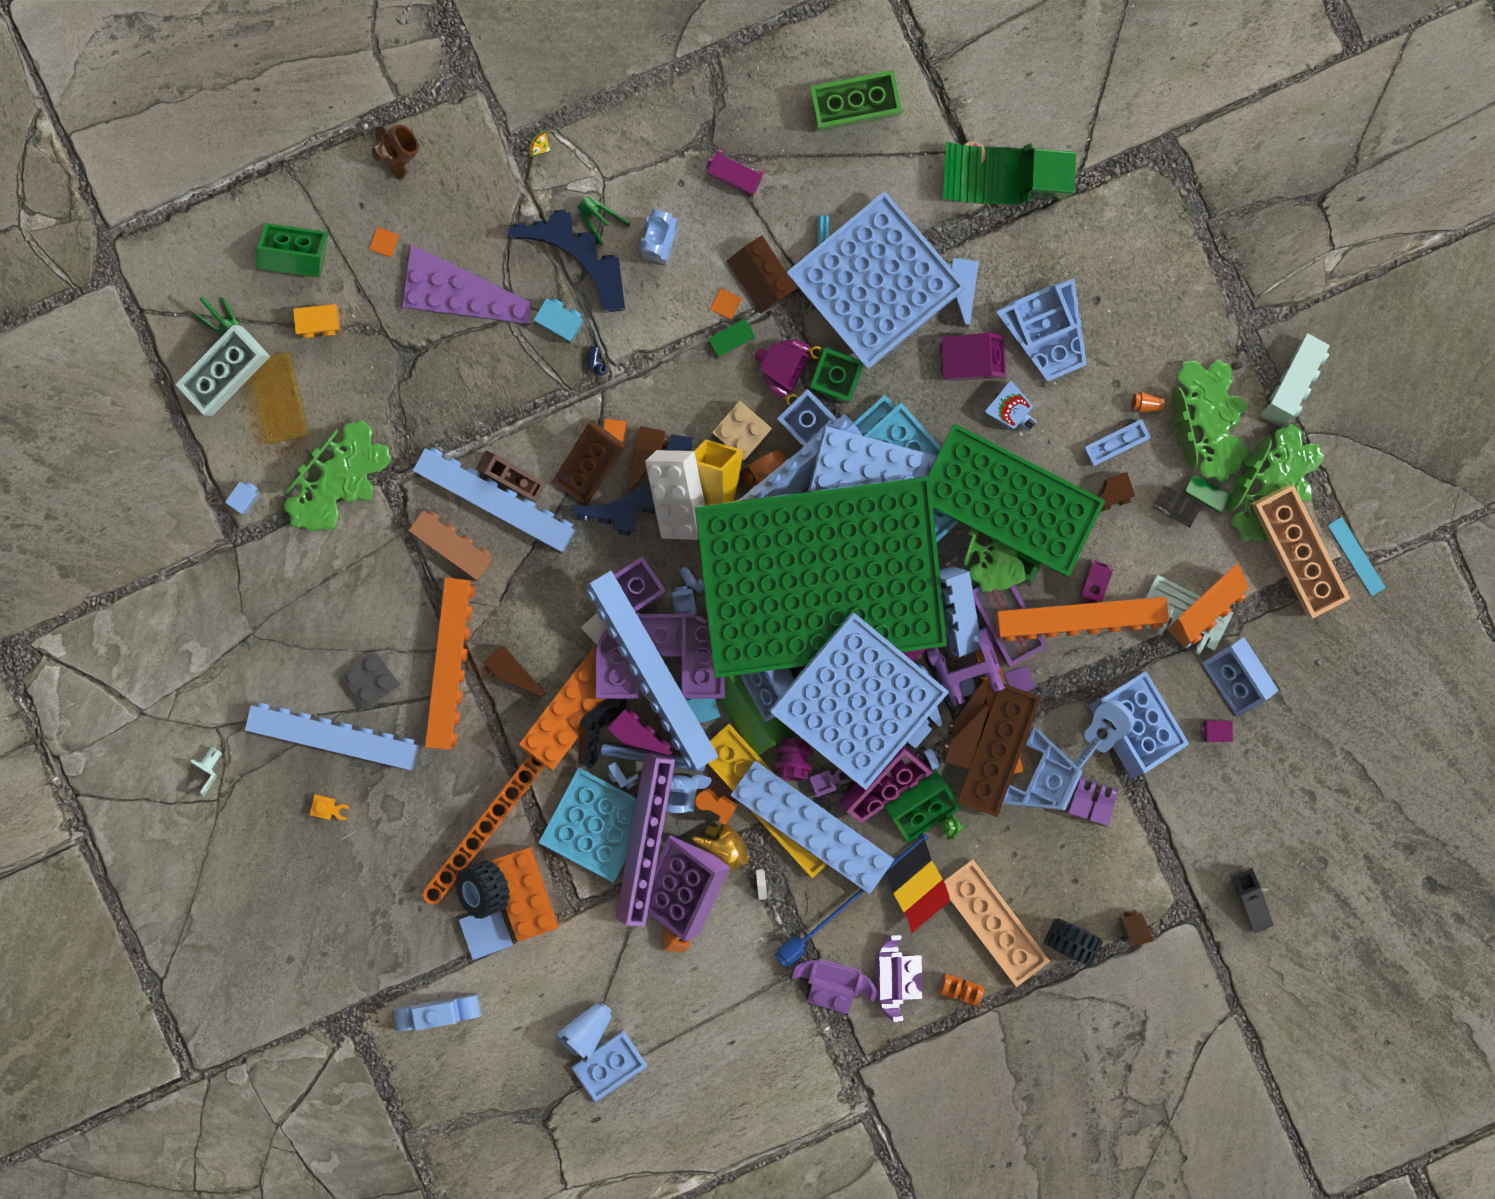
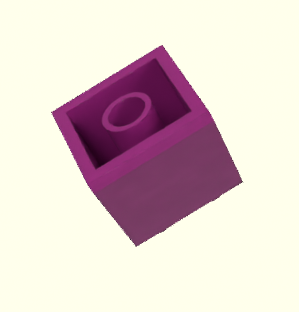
M989 332L942 337L940 353L943 355L941 373L944 376V380L1006 378L1005 341L1003 335Z

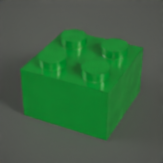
M824 347L809 390L849 404L864 364L858 359Z

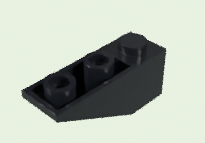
M1247 867L1230 874L1229 876L1253 933L1256 934L1274 926L1253 868Z

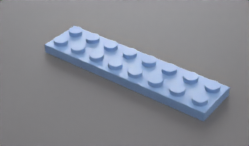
M757 761L753 762L731 794L733 798L869 894H871L895 860Z

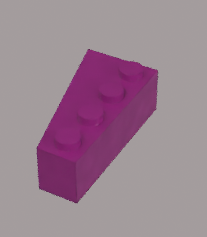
M904 745L867 790L856 782L839 802L851 816L862 823L883 809L884 804L892 799L893 801L900 797V793L909 787L913 788L918 784L917 781L925 776H930L933 772L924 761Z

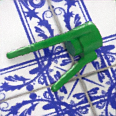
M589 196L583 199L577 207L581 211L579 215L585 220L600 245H603V241L588 216L590 218L596 216L607 226L608 222L598 213L602 209L624 224L630 225V222L601 204L597 199L593 200Z
M200 297V301L219 321L220 325L218 327L220 329L199 314L195 313L194 316L215 331L220 337L233 325H240L224 297L221 298V301L231 321L228 318L223 320L214 308L203 297Z

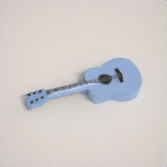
M1107 700L1096 709L1093 722L1084 733V737L1089 745L1074 763L1080 769L1096 749L1103 753L1107 752L1114 746L1117 740L1122 739L1132 731L1135 725V718L1125 705L1116 700Z

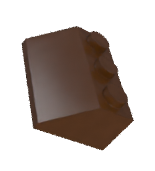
M763 235L744 246L727 260V263L761 314L797 291L796 286Z

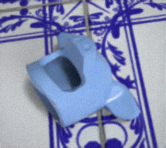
M697 774L692 778L683 775H672L666 811L679 814L694 812L697 789L708 787L711 783V778Z

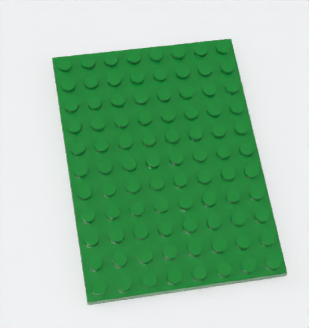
M930 476L694 506L713 674L715 678L807 666L852 611L901 652L947 646Z

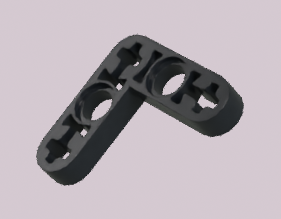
M606 699L581 719L579 724L578 755L581 765L592 768L599 758L600 729L624 711L627 699Z

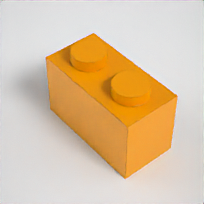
M336 304L293 309L296 335L302 336V339L315 338V334L331 337L336 336L335 332H341L339 311Z

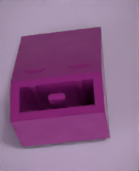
M625 709L607 728L624 744L667 755L673 753L670 750L673 746L664 738L659 740L655 736L657 732L649 724L644 726L640 723L641 717L632 709L629 712Z

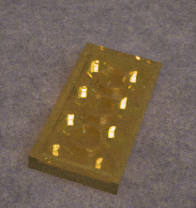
M287 352L271 356L252 375L268 445L310 435L291 353Z

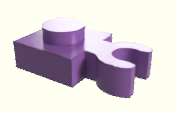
M838 769L834 775H831L830 770L809 777L817 797L837 790L835 784H846L849 782V778L845 780L839 778V774L843 772L841 769Z

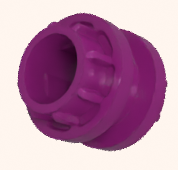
M783 739L780 742V746L776 747V754L782 757L781 762L775 763V770L778 771V776L783 780L804 781L807 779L808 773L812 772V766L806 764L807 758L813 757V750L810 749V744L805 740Z

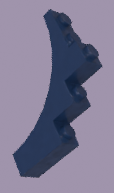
M566 210L553 211L554 214L549 215L550 223L547 224L546 221H536L531 226H525V223L513 224V228H508L510 240L529 239L545 242L560 248L574 257L595 282L601 296L604 313L626 310L619 257L615 258L614 255L602 256L601 260H598L595 235H590V232L578 233V237H574L570 212L566 213Z
M671 434L667 451H691L693 438ZM648 480L635 492L608 504L595 506L574 505L573 514L577 515L579 520L590 521V517L598 518V522L604 524H611V521H615L614 530H618L620 535L630 536L631 532H636L639 508H643L644 513L655 514L650 482Z

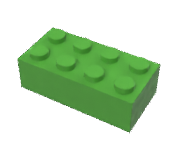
M894 70L810 86L818 132L898 117L902 114Z

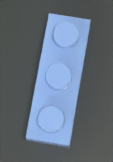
M1141 419L1084 447L1094 467L1151 437Z

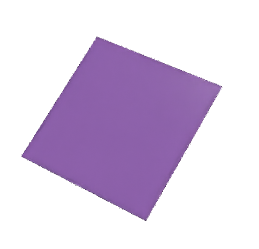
M1028 666L1005 673L1010 686L1023 691L1035 688Z

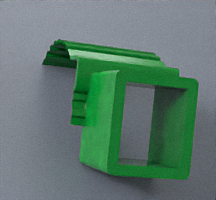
M946 142L943 199L965 203L1022 205L1030 201V197L1061 200L1074 194L1075 151L1032 148V143L1023 146V148L984 147L986 157L981 163L982 147Z

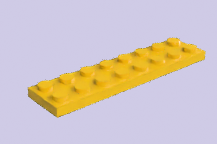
M730 724L710 740L718 757L708 764L732 791H734L754 761H757L774 773ZM751 810L811 878L828 865Z

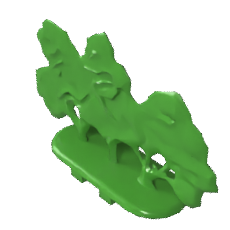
M1196 360L1183 362V368L1179 371L1177 378L1187 388L1188 394L1185 397L1183 390L1177 386L1172 391L1175 415L1171 417L1173 424H1177L1180 435L1176 437L1177 444H1182L1185 460L1191 469L1197 467L1198 452H1200L1204 457L1200 468L1201 474L1206 478L1214 477L1222 484L1224 481H1228L1230 474L1238 472L1242 462L1246 460L1249 454V450L1242 440L1229 434L1230 427L1238 425L1240 414H1243L1249 406L1240 396H1230L1227 393L1233 382L1232 368L1229 364L1216 360L1209 366V370L1206 371ZM1193 393H1198L1196 397L1192 398ZM1187 404L1195 406L1193 420L1190 418ZM1198 425L1203 430L1204 435L1200 443L1195 441L1192 426ZM1206 438L1209 439L1208 443H1203ZM1203 446L1212 448L1214 454L1206 453V449H1202ZM1206 457L1212 458V461L1208 462Z
M359 420L358 423L345 424L343 428L344 438L341 443L332 442L338 433L336 428L319 448L314 446L310 451L313 456L306 464L301 462L296 468L299 473L283 492V494H287L296 484H300V495L298 497H291L284 503L285 511L291 516V526L296 528L303 526L308 531L335 529L339 516L336 507L337 499L342 498L346 502L356 501L357 498L371 500L373 485L367 479V474L381 472L390 463L391 455L387 445L371 444L372 428L363 420ZM329 446L334 457L325 463H321L317 458ZM343 446L346 448V451L343 452L339 448ZM314 464L321 469L322 475L318 481L308 483L303 475ZM311 485H317V488L312 489ZM307 487L312 493L310 501H307L305 493L308 492L306 490ZM301 497L303 498L304 503L299 502V499Z
M1291 423L1288 424L1287 428L1276 430L1275 441L1277 445L1275 450L1270 451L1272 439L1269 436L1265 437L1258 444L1251 458H1246L1243 466H1245L1241 477L1236 476L1232 483L1236 486L1228 500L1227 510L1229 512L1234 511L1244 500V511L1236 513L1231 520L1233 527L1240 532V541L1249 542L1253 539L1260 543L1268 540L1256 514L1252 513L1249 508L1251 506L1249 501L1255 502L1256 500L1253 499L1255 496L1261 499L1290 484L1295 486L1302 502L1312 500V488L1305 481L1304 475L1317 470L1324 460V454L1321 452V447L1318 443H1310L1303 446L1302 430ZM1276 453L1281 454V457L1277 458L1274 455ZM1267 458L1270 462V467L1264 470L1263 473H1258ZM1254 479L1261 480L1262 487L1260 491L1254 495H1249L1247 492ZM1246 511L1249 513V517L1245 516Z
M970 529V545L964 566L969 564L973 552L977 551L980 562L973 565L969 572L971 580L980 584L982 592L989 593L993 589L1003 591L1009 589L1011 585H1017L1025 580L1024 565L1018 559L1016 551L995 540L983 547L977 543L980 533ZM988 547H994L992 551L988 550ZM983 552H987L992 556V563L986 561L984 558L986 554ZM982 562L986 564V568L981 566Z

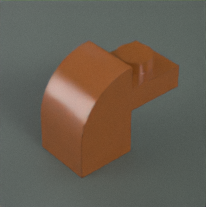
M780 448L741 470L739 475L748 491L779 468L787 458Z

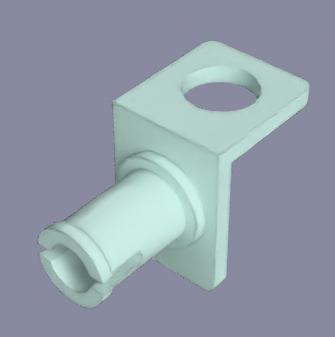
M210 747L201 762H196L193 759L190 761L193 766L210 776L200 791V795L203 797L217 778L212 768L222 755L220 751H216L213 747Z

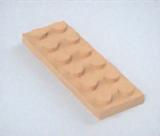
M973 859L944 880L951 902L1016 987L1050 962Z

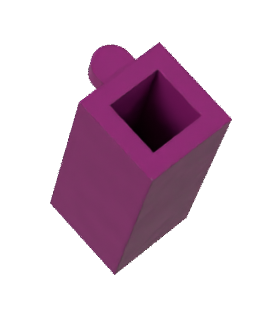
M721 149L718 150L715 157H710L706 168L709 169L707 172L709 176L754 197L765 170L761 169L759 173L722 156L723 150Z

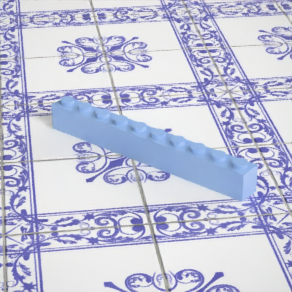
M612 571L586 584L585 593L588 599L594 602L599 618L604 620L608 626V634L611 638H615L618 643L619 653L626 657L629 662L630 672L637 676L640 681L639 687L645 695L647 694L651 700L650 706L652 710L659 714L663 729L670 733L673 746L683 756L682 761L688 769L690 768L691 771L698 770L717 758L716 751Z

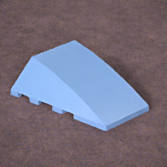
M1075 278L1047 286L1017 299L996 311L1047 381L1087 365L1078 311V299L1075 290Z

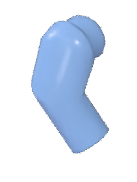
M687 566L681 568L679 573L686 585L697 593L703 592V578L696 581Z

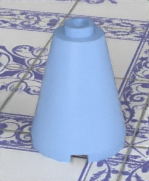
M596 1003L560 1029L554 1036L559 1038L558 1041L573 1055L579 1054L582 1056L580 1060L587 1063L612 1018L610 1015L611 1009L604 1003L600 1005Z

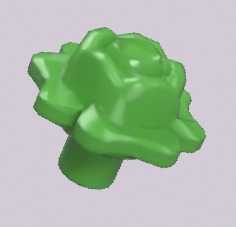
M947 815L940 826L942 833L946 835L948 840H955L957 834L963 830V824L956 820L955 815Z

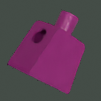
M1090 559L1080 591L1081 596H1084L1082 604L1103 601L1113 572L1111 565ZM1097 585L1098 588L1096 591H1091V586Z

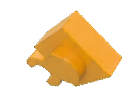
M314 794L309 815L331 820L332 815H335L339 820H346L347 817L340 815V810L342 808L349 809V806L346 804L335 806L336 799Z

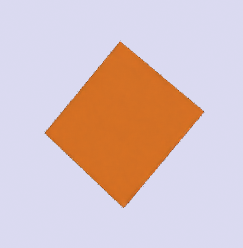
M377 227L369 250L392 257L399 234Z
M720 288L710 310L732 320L742 298Z

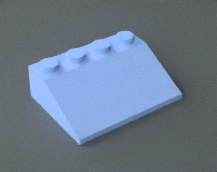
M1146 671L1088 705L1094 715L1096 709L1107 700H1116L1132 712L1135 718V725L1132 731L1122 739L1117 740L1113 746L1131 779L1145 774L1189 745Z

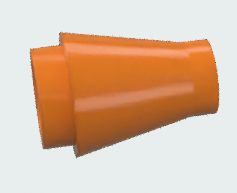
M1143 392L1134 393L1132 397V410H1136L1137 413L1163 411L1165 402L1163 398Z

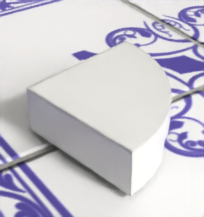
M763 869L756 870L759 900L767 898L765 871Z

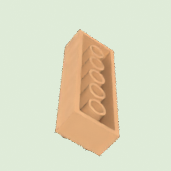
M1287 484L1251 503L1307 617L1315 618L1350 599L1294 485Z

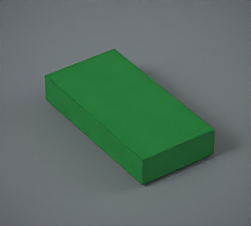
M744 318L708 338L719 358L755 338V335Z

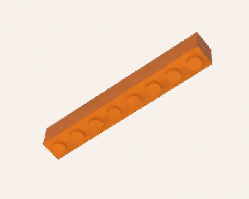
M445 578L425 747L452 750L453 746L457 745L458 733H454L455 725H459L460 712H457V706L462 703L463 691H459L460 682L464 683L465 670H462V663L467 661L468 649H465L464 646L465 640H469L470 628L467 627V621L472 618L473 607L469 606L470 598H474L475 585H472L471 580Z
M1167 597L1008 610L994 613L997 638H1003V642L1016 641V637L1024 636V640L1037 639V635L1045 634V638L1058 637V633H1066V636H1077L1079 631H1087V634H1099L1100 629H1108V633L1121 632L1123 627H1129V631L1142 630V626L1150 625V629L1163 628V624L1169 623Z

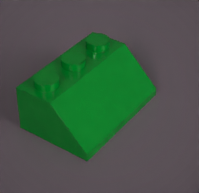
M265 223L257 246V269L320 278L324 265L328 232Z
M936 769L932 771L933 774L930 776H925L917 781L918 784L913 788L909 787L900 793V797L893 801L892 799L883 805L907 843L945 820L947 815L951 816L961 809Z

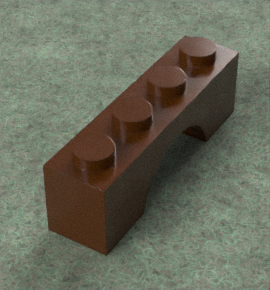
M1128 472L1105 479L1103 492L1099 496V498L1105 500V503L1100 512L1111 509L1110 505L1117 502L1119 506L1131 502L1130 498L1135 497Z

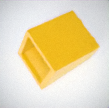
M706 439L694 451L705 505L734 501L743 450Z

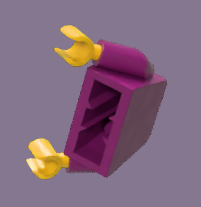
M796 339L781 341L779 344L772 343L768 351L759 348L755 354V360L762 362L760 371L764 373L763 380L769 390L781 399L785 398L789 406L792 405L789 403L790 397L795 396L797 399L799 397L795 394H789L788 391H793L809 357L812 360L819 359V357L813 355V350L822 351L819 346L810 348L809 344Z

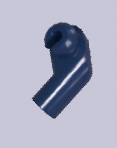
M590 346L587 366L595 375L603 376L607 373V366L599 360L600 347Z

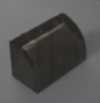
M1163 485L1153 504V508L1190 528L1202 505Z

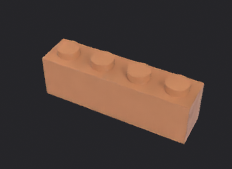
M423 510L408 531L477 581H480L494 561L490 558L492 554L483 547L480 550L474 547L475 541L465 534L463 537H460L456 534L458 529L450 523L442 524L438 521L440 516L432 510H429L428 513Z

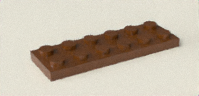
M1004 683L1005 688L997 691L957 801L959 804L997 818L1041 700L1040 696Z

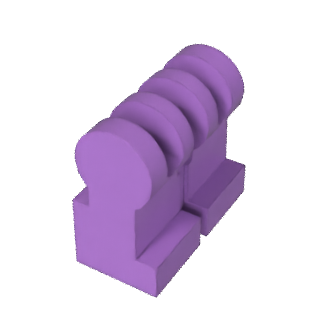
M1081 776L1066 813L1082 819H1087L1088 817V821L1108 826L1118 788L1112 787L1108 797H1105L1106 784L1102 783L1096 793V802H1094L1091 798L1096 791V781L1092 780L1086 791L1084 789L1086 778Z

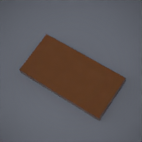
M591 420L552 482L587 506L626 444Z

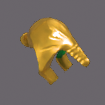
M728 823L726 825L721 824L720 827L708 825L704 835L712 839L698 836L691 838L693 844L699 846V849L702 848V850L715 855L730 867L728 873L736 871L749 861L744 841Z

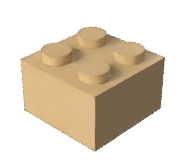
M739 401L714 429L712 435L724 445L743 450L742 461L745 462L772 431V428Z

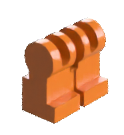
M711 789L702 790L695 800L696 806L699 809L710 810L721 816L718 821L724 825L729 822L739 804L725 795L718 797Z
M947 973L943 974L938 994L957 999L958 995H960L959 1001L979 1006L984 992L983 985L965 980L963 987H961L962 978Z

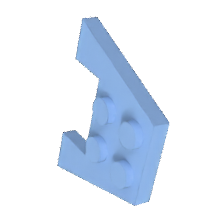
M1034 726L1026 746L1043 753V756L1026 792L1009 785L1002 805L1065 810L1083 771Z

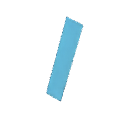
M1341 517L1329 524L1328 527L1371 596L1385 589L1386 587L1343 518Z

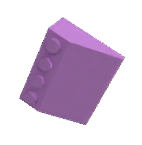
M668 836L656 864L648 913L683 941L699 936L730 867L715 855L673 836Z

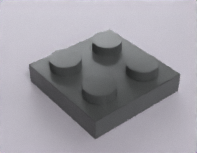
M376 650L340 675L364 709H367L400 685Z

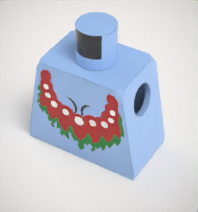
M1011 380L984 412L986 416L1011 430H1014L1020 424L1030 431L1037 422L1027 414L1033 405Z

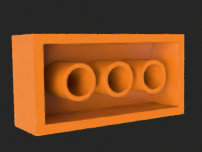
M532 846L492 859L491 861L500 868L508 882L510 899L505 908L517 942L559 928Z

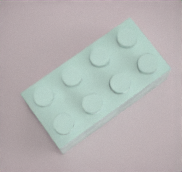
M233 325L175 385L203 415L213 416L271 356L243 326Z

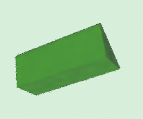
M740 675L725 677V699L719 700L747 744L757 755H760L791 735L788 727L777 717L764 722Z

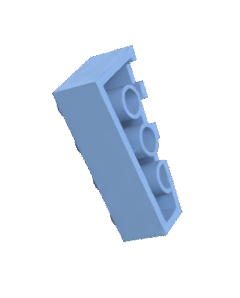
M955 566L942 569L939 572L946 636L951 654L961 657L981 649L970 572Z

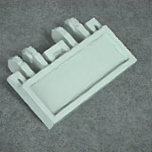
M1156 575L1145 599L1167 597L1169 621L1172 619L1170 627L1201 596ZM1230 611L1224 618L1219 616L1215 620L1217 624L1209 632L1204 630L1201 633L1203 638H1201L1196 646L1195 653L1200 655L1208 638L1210 640L1206 647L1215 651L1233 612ZM1168 623L1163 624V628H1158L1157 634L1162 635ZM1146 625L1145 628L1150 630V625Z

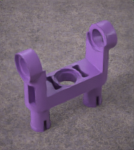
M988 628L979 630V644L985 660L949 672L943 653H940L938 647L927 649L929 660L936 667L942 686L949 691L952 706L965 702L959 683L975 676L986 675L992 693L1005 688L998 672L1000 665L993 649L994 642Z

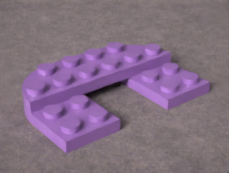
M636 613L661 657H682V694L685 699H725V677L715 678L713 674L708 622L688 613ZM607 629L602 633L596 650V699H639V680L637 676L630 672L629 662L626 657L619 653V645L615 638L610 637Z

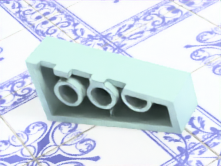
M1308 333L1304 336L1288 364L1290 367H1287L1279 380L1281 385H1278L1269 398L1271 403L1263 409L1261 417L1283 428L1293 416L1296 418L1302 409L1300 403L1302 399L1306 400L1310 394L1311 388H1309L1311 381L1315 382L1320 374L1318 368L1320 364L1324 365L1329 356L1327 350L1330 345Z

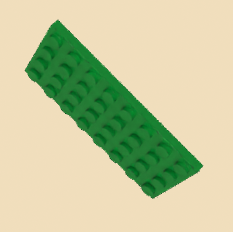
M955 423L952 424L928 474L930 476L934 510L1065 577L1070 576L1105 503V500Z

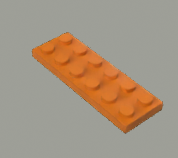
M595 646L518 745V747L550 771L556 768L578 739L581 719L606 700L596 699L597 648Z

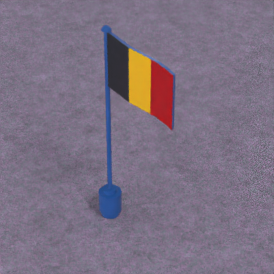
M921 834L922 837L897 857L885 872L892 892L907 917L911 935L950 902L946 884L931 859L926 844L928 840L926 834ZM861 888L802 940L799 937L796 939L791 937L777 949L778 952L774 955L784 967L791 966L806 953L803 950L806 947L804 943L865 890Z

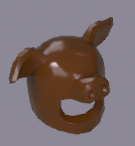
M396 125L388 131L382 126L377 127L375 134L378 143L372 149L373 158L376 161H381L386 166H390L395 178L403 180L407 173L405 165L418 153L419 143L414 133L404 125Z

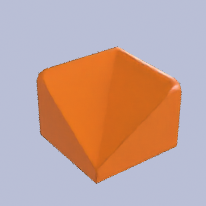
M667 927L663 930L664 951L683 953L690 948L689 940L683 941Z

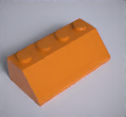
M1236 564L1167 629L1185 648L1190 643L1194 646L1203 638L1200 634L1204 630L1209 632L1217 624L1215 620L1219 616L1224 618L1232 610L1230 606L1234 602L1238 605L1246 597L1244 593L1249 589V586L1240 566Z

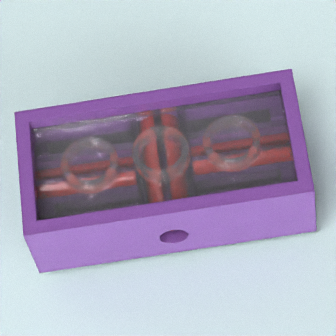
M1014 585L1003 591L993 589L989 593L982 592L980 586L973 589L976 611L984 626L991 632L993 642L1007 668L1048 647L1042 635H1037V639L1024 640V636L1016 637V641L1003 642V638H997L995 612L1027 609Z

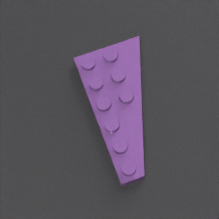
M411 244L403 308L529 324L531 302Z

